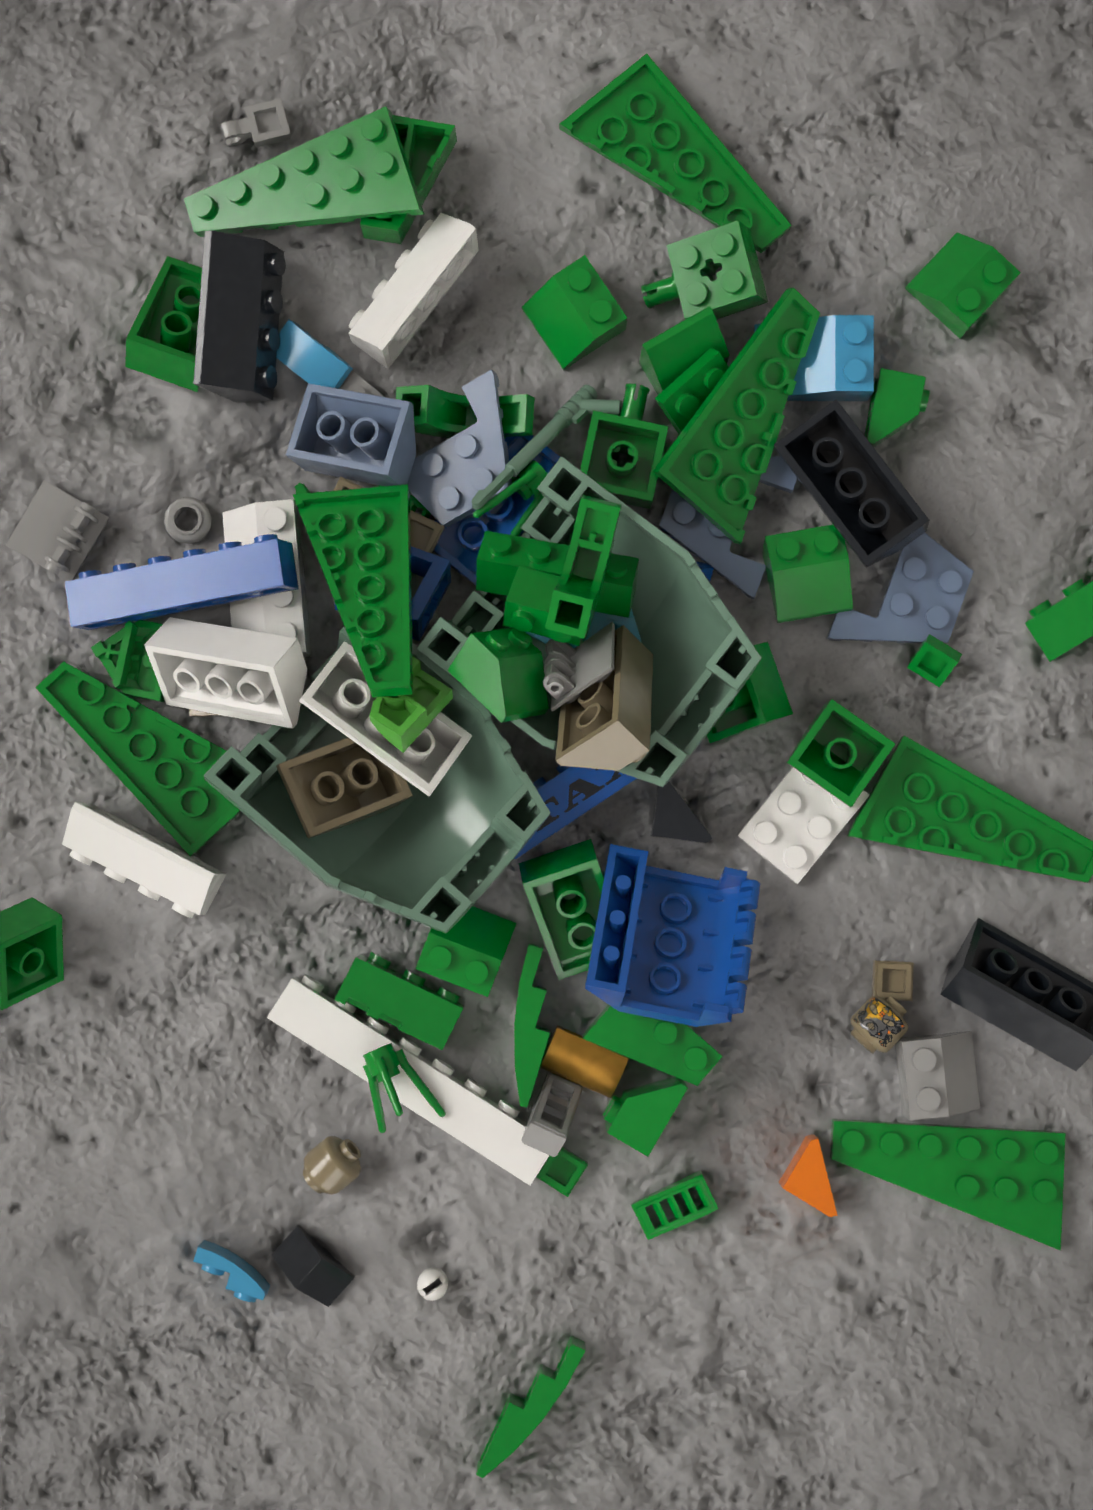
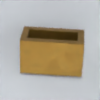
M557 1025L540 1068L610 1098L620 1081L629 1058L582 1038V1035Z

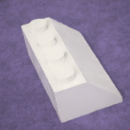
M440 213L435 221L430 219L424 224L418 234V239L420 240L413 250L407 249L401 254L395 264L397 270L390 280L383 279L375 288L372 294L374 300L367 310L360 309L352 318L349 324L351 329L349 336L353 344L389 369L479 251L477 231L470 223Z
M294 499L255 502L222 512L225 543L241 542L242 545L254 543V537L266 534H276L278 539L292 543L299 588L297 590L231 602L232 628L298 638L303 657H311L300 516Z
M169 617L144 644L166 705L292 729L297 725L301 706L299 700L303 695L307 674V666L298 638Z
M344 641L300 698L299 702L424 794L430 796L472 735L440 712L405 752H401L370 721L369 715L372 704L377 697L372 698L353 647Z
M75 802L71 808L62 845L72 849L69 856L89 866L92 861L105 866L106 868L103 873L121 883H124L128 878L140 884L137 891L149 898L158 901L160 896L169 899L174 902L172 909L186 917L193 918L195 913L206 915L227 875L226 873L193 856H189L184 851L93 804Z

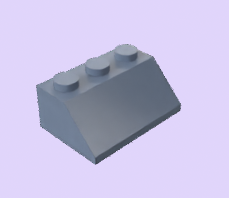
M308 383L286 456L302 469L309 472L335 477L341 476L345 479L380 486L405 485L408 483L416 457L413 404L409 401Z

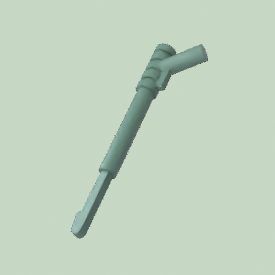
M583 385L554 414V418L505 465V469L484 490H479L471 500L473 509L478 510L482 508L512 477H516L564 428H568L572 423L578 424L587 414L592 415L593 410L620 415L622 401L597 399L596 390L590 385Z

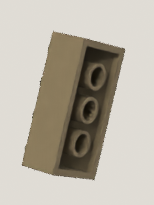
M624 625L615 630L614 670H612L611 674L604 681L595 682L583 690L572 703H565L560 706L556 762L560 766L619 771L630 763L640 761L650 751L653 654Z

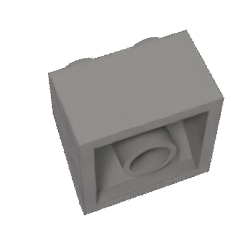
M972 1031L902 1037L895 1044L901 1107L904 1117L909 1120L941 1118L980 1109Z

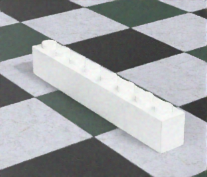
M304 975L302 979L296 976L290 980L269 1013L268 1019L367 1082L368 1078L363 1066L367 1065L363 1057L364 1054L389 1043H392L395 1051L403 1049L407 1061L438 1100L446 1115L440 1117L400 1065L398 1066L400 1074L391 1077L399 1102L531 1186L549 1155L522 1142L527 1123L517 1117L520 1113L517 1108L500 1099L498 1104L485 1096L487 1090L469 1078L465 1083L452 1075L455 1069L438 1058H435L433 1062L427 1060L419 1054L422 1048L409 1039L402 1037L400 1042L387 1034L390 1029L387 1025L372 1017H369L366 1021L354 1013L357 1009L356 1006L348 1002L344 1005L322 993L324 986L310 976ZM383 1081L378 1082L379 1090L387 1094Z

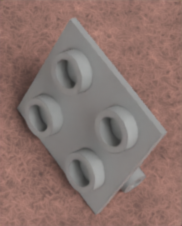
M44 480L5 546L66 581L74 580L110 518L89 504L81 502Z
M613 622L574 649L566 642L561 643L553 639L546 643L545 652L547 656L544 662L545 677L543 685L551 694L552 711L565 703H572L583 690L595 682L604 681L614 670L615 624Z

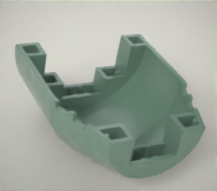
M561 456L537 488L544 498L522 525L521 529L524 530V533L521 537L570 546L580 499L583 495L622 505L612 553L639 558L636 591L631 608L641 642L653 654L650 751L640 761L630 763L618 772L664 787L687 761L737 696L758 666L761 656L724 605L692 555ZM473 591L452 620L449 621L440 617L416 649L449 673L447 670L471 633L511 628L503 625L507 596L479 591V593ZM530 636L532 638L531 643L542 652L543 665H545V657L547 656L545 652L546 644ZM547 691L549 708L545 714L511 722L542 746L556 750L560 707L554 711L551 710V694Z
M345 627L339 631L337 650L344 641L351 645ZM412 643V656L420 660L421 670L452 689L453 698L442 709L441 713L472 735L430 796H427L407 781L413 796L397 807L308 839L276 766L282 762L345 739L347 736L302 703L297 725L293 729L272 725L263 736L258 733L240 753L231 746L204 774V779L326 886L446 934L469 911L518 855L548 818L550 811L526 771L523 772L510 751L509 743L506 739L502 738L493 723L489 710L445 670L416 649L417 646ZM337 650L311 676V684L317 678V676L320 674L323 668L327 665V663L330 661L333 655L337 652Z

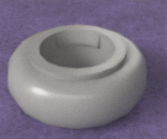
M183 497L169 505L165 512L164 524L166 531L174 540L180 543L192 544L199 542L207 535L212 519L209 509L202 501L196 498ZM186 510H192L198 515L196 527L189 531L181 530L177 524L179 515Z

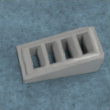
M548 1072L526 1125L522 1142L547 1155L556 1157L567 1139L583 1088ZM551 1091V1092H553V1093H555V1094H557V1095H559V1096H562V1097L568 1099L569 1102H567V1101H565V1100H563V1099H561V1098H559V1097H556V1096L550 1094L549 1092Z

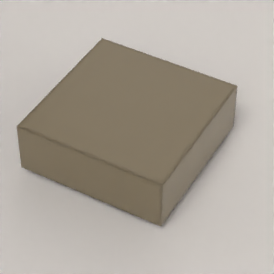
M873 960L872 996H878L883 1000L891 996L895 1000L913 1001L914 962Z

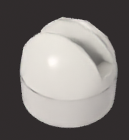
M431 1267L425 1269L419 1275L417 1281L419 1294L429 1301L439 1300L445 1295L448 1288L447 1275L439 1268ZM439 1278L442 1284L426 1293L423 1288Z

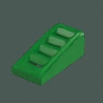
M700 1170L631 1204L648 1240L719 1209ZM694 1186L703 1202L698 1206H695L688 1189ZM681 1193L689 1209L683 1213L673 1196ZM667 1199L675 1216L669 1220L660 1204V1201ZM650 1205L653 1206L661 1224L655 1227L645 1209Z

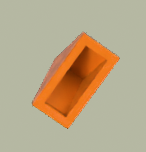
M814 1134L807 1135L778 1183L784 1190L829 1217L837 1216L819 1139Z

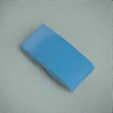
M288 319L280 331V346L276 355L278 360L307 383L337 389L341 387L353 369L347 362L290 319Z
M203 1240L198 1246L193 1262L202 1264V1270L214 1275H224V1272L230 1273L226 1289L235 1291L234 1297L247 1302H256V1299L264 1300L268 1294L270 1284L252 1265L230 1250L215 1243Z

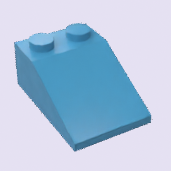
M831 315L819 317L806 356L801 358L794 380L797 382L793 394L788 396L787 401H835L836 399L837 401H868L874 392V315ZM760 324L754 325V333Z

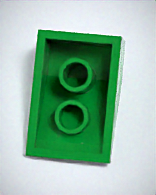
M169 256L166 257L126 337L125 367L198 392L200 387L194 385L193 382L202 276L201 267Z
M592 839L518 863L523 887L558 980L588 971L604 881V873Z

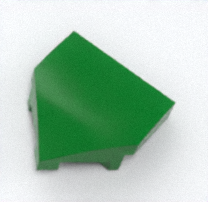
M130 620L117 633L104 642L99 641L91 647L95 656L101 660L111 676L115 688L121 689L123 694L159 702L165 701L144 646L163 624L145 620L137 622Z

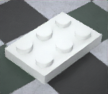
M792 767L738 833L737 837L791 881L798 884L869 797V794L863 790L850 808Z

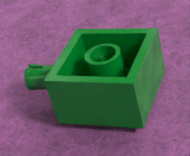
M739 220L666 245L673 270L672 276L641 286L642 294L647 293V296H644L643 299L649 309L679 298L685 319L708 306L713 310L717 320L768 303L751 230ZM721 267L722 270L717 272V279L714 280L713 275H715L716 270Z
M628 383L625 385L626 390L620 416L593 410L580 470L624 504L651 509L658 476L652 471L662 459L669 426L642 421L650 389L640 385L637 400H634L636 384ZM620 454L627 455L629 463H626L624 467L617 466V461L614 460L618 459Z

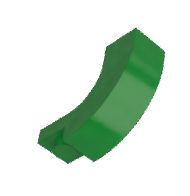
M431 385L396 387V399L409 401L413 404L416 433L451 438L477 422L476 415L466 395L449 393ZM528 394L499 396L500 408L503 409L502 426L504 439L506 437L533 435L535 397Z
M586 495L581 497L567 558L559 582L553 590L545 629L585 639L592 623L607 573L622 507L621 504Z

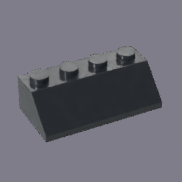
M205 231L193 384L233 402L273 401L274 388L277 385L276 355L280 346L278 329L279 316L283 308L281 288L286 262L284 251L268 241L217 231Z
M837 399L774 444V448L866 568L897 553L927 531L930 521Z
M978 918L948 969L940 995L1048 1055L1057 1062L1077 1071L1093 1054V982Z

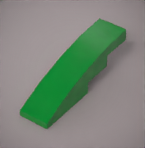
M531 943L528 944L520 977L514 1023V1054L520 1106L528 1108L550 1036L549 1029L536 1026L547 989L533 985L543 947Z
M571 1335L555 1371L540 1364L525 1399L512 1393L509 1394L477 1463V1476L484 1478L509 1457L542 1422L566 1388L586 1351L584 1341Z

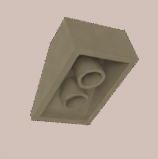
M348 737L276 766L308 839L397 807L413 796L407 781Z

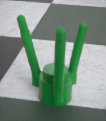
M532 460L516 477H512L511 485L491 498L482 508L474 511L473 516L475 518L481 517L516 491L525 500L533 497L534 500L510 532V535L519 536L523 530L521 529L522 525L544 498L537 488L548 473L538 462Z
M389 1043L363 1055L367 1064L363 1068L368 1078L380 1133L386 1132V1124L378 1082L383 1081L395 1114L397 1116L403 1114L398 1095L391 1080V1077L400 1074L399 1065L440 1117L446 1115L438 1100L407 1061L403 1049L395 1051L392 1043Z

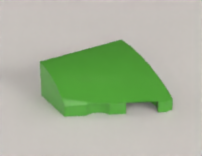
M413 656V694L377 697L373 701L369 715L370 721L375 728L403 753L453 698L452 689L421 670L420 660Z

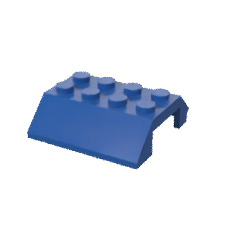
M610 844L585 989L619 1012L694 1027L731 1022L732 1014L744 1013L747 985L738 981L748 980L752 950L744 945L753 944L756 914L749 910H754L758 907L760 882L748 879V871L724 867L720 879L716 880L646 866L648 851Z

